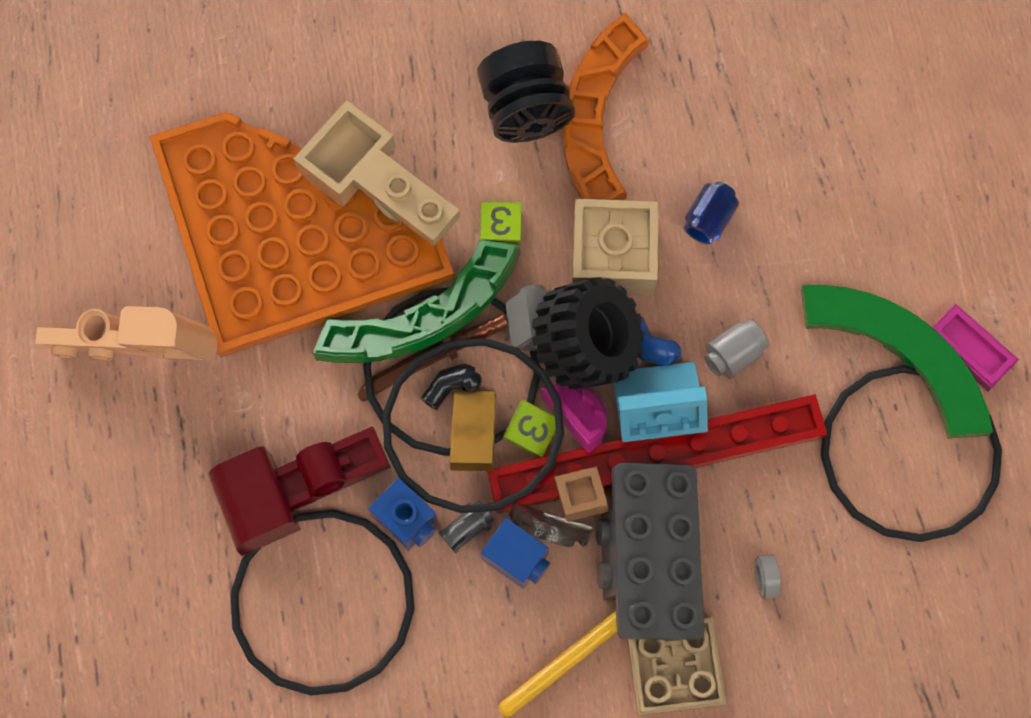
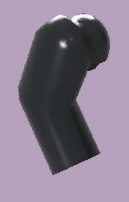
M466 363L443 369L438 372L420 399L432 409L438 410L451 390L462 387L464 391H476L482 383V377L479 373L475 372L474 366Z

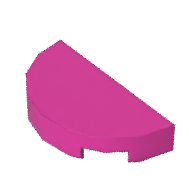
M554 384L553 386L562 402L563 424L583 448L590 453L601 444L606 433V408L601 399L587 388L574 390L562 388L559 384ZM546 387L541 388V398L554 412V402Z

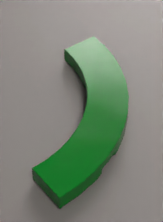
M479 240L468 263L454 278L455 282L438 297L433 295L422 303L404 310V315L387 320H379V318L367 320L326 319L313 351L316 361L332 363L376 362L401 357L443 340L473 320L492 302L504 287L520 256L519 245Z
M829 285L802 286L801 295L806 329L822 328L839 330L858 336L862 334L884 344V348L898 356L910 368L913 367L929 386L928 390L936 402L943 419L947 439L990 436L993 433L988 408L971 371L956 350L927 322L909 310L868 292Z

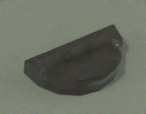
M516 502L512 504L508 515L517 526L523 524L535 528L533 536L565 547L573 546L575 541L579 542L582 547L588 545L593 532L592 526L576 521L566 522L564 517Z

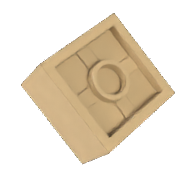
M575 199L572 283L601 277L602 280L611 279L615 281L616 286L621 285L627 290V295L654 296L658 272V201Z

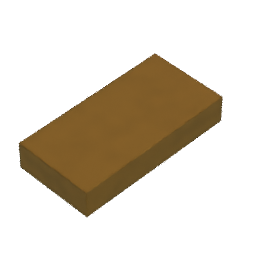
M454 391L450 470L493 471L496 391Z

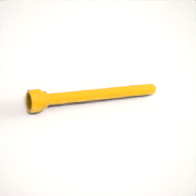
M616 611L501 701L499 704L500 714L504 717L514 715L617 632Z

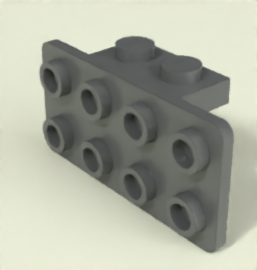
M619 463L612 469L613 507L608 512L601 514V519H598L595 531L596 542L598 545H602V562L598 564L597 584L600 589H603V600H616L617 634L622 639H699L704 634L697 472L690 465Z

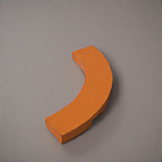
M626 12L610 23L596 37L580 65L577 66L569 85V98L574 104L575 117L567 126L563 127V145L567 168L580 199L624 200L627 197V192L617 179L608 159L603 143L602 129L604 110L613 85L625 67L639 53L646 49L649 44L648 38Z

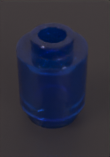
M722 182L705 184L685 216L686 224L684 225V231L691 238L703 244H712L714 239L720 238L739 206L734 189Z

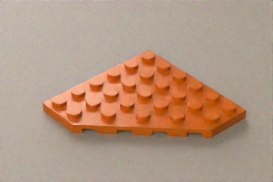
M228 112L149 136L209 327L213 329L217 336V353L221 358L325 323L326 319H337L455 278L442 238L433 246L403 222L399 224L388 218L377 208L373 200L360 189L343 207L311 184L299 172L293 158L302 148L292 144L285 137L262 127L261 129L242 122L241 118Z

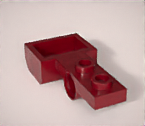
M371 426L333 444L330 442H320L308 446L296 455V460L278 468L271 453L264 446H260L216 465L209 471L208 475L235 548L243 556L301 530L294 510L391 468L377 432Z

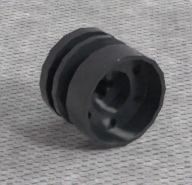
M537 40L510 44L492 52L478 66L477 76L483 97L489 102L488 115L492 120L493 133L500 141L519 143L541 139L558 132L575 117L574 104L569 98V87L563 82L564 71L557 48L551 43Z

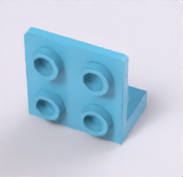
M694 362L638 368L635 371L629 372V377L625 380L613 383L622 442L708 432L707 396L705 386H699Z

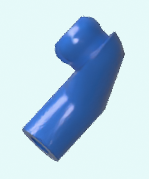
M641 317L640 327L641 331H644V340L641 341L643 353L642 357L639 358L642 361L660 366L677 362L681 357L680 345L674 340L668 341L651 336L644 318Z

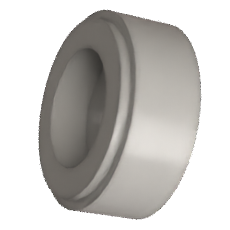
M774 554L757 556L754 563L755 578L761 598L764 600L779 598L781 596V581Z

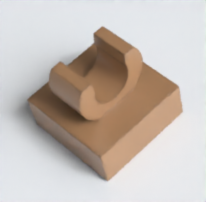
M597 466L555 477V484L566 522L608 512V503Z

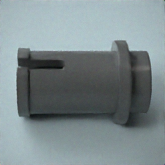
M478 500V501H477L476 503H474V504H482V503ZM489 511L463 513L438 533L456 554L461 547L483 529L486 531L490 530L489 524L494 521V518Z

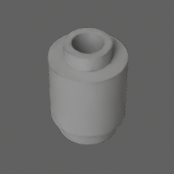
M754 321L737 322L706 345L708 354L704 358L708 367L715 375L721 376L723 374L731 379L762 357L763 350L769 346V342L762 329Z

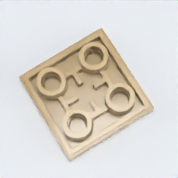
M713 616L704 617V634L696 640L627 639L638 716L726 705Z

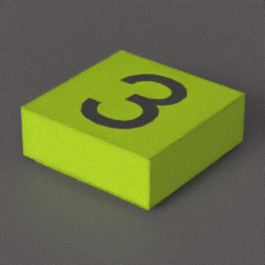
M481 202L480 240L521 245L522 202Z
M525 400L520 401L502 439L537 458L543 457L556 430L555 417Z

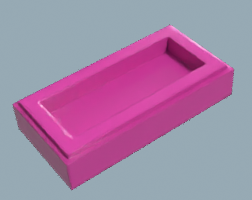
M957 304L932 327L956 350L971 371L976 382L986 391L992 389L1019 360Z

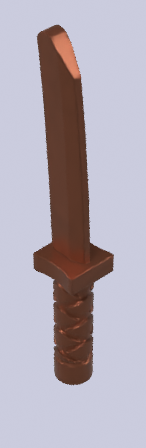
M503 313L483 321L479 325L472 326L468 330H463L459 334L452 335V337L448 336L373 376L374 395L392 386L395 380L418 355L450 340L487 338L495 335L497 332L508 329L509 326ZM464 347L451 348L424 361L411 375L448 356L451 360L458 358L459 356L456 351ZM365 384L358 393V398L362 402L368 400Z

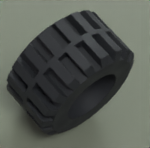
M596 277L554 288V291L547 292L543 296L544 302L538 303L535 310L538 318H534L532 321V328L535 329L536 336L532 337L533 346L537 345L539 351L536 355L539 363L545 364L544 371L549 377L556 376L557 384L562 387L568 386L569 389L574 390L618 383V381L628 378L629 372L635 371L638 366L636 358L642 357L643 353L641 341L644 340V331H641L640 323L642 319L640 313H636V303L633 298L627 297V290L621 285L616 286L615 281L611 279L602 280L601 277Z

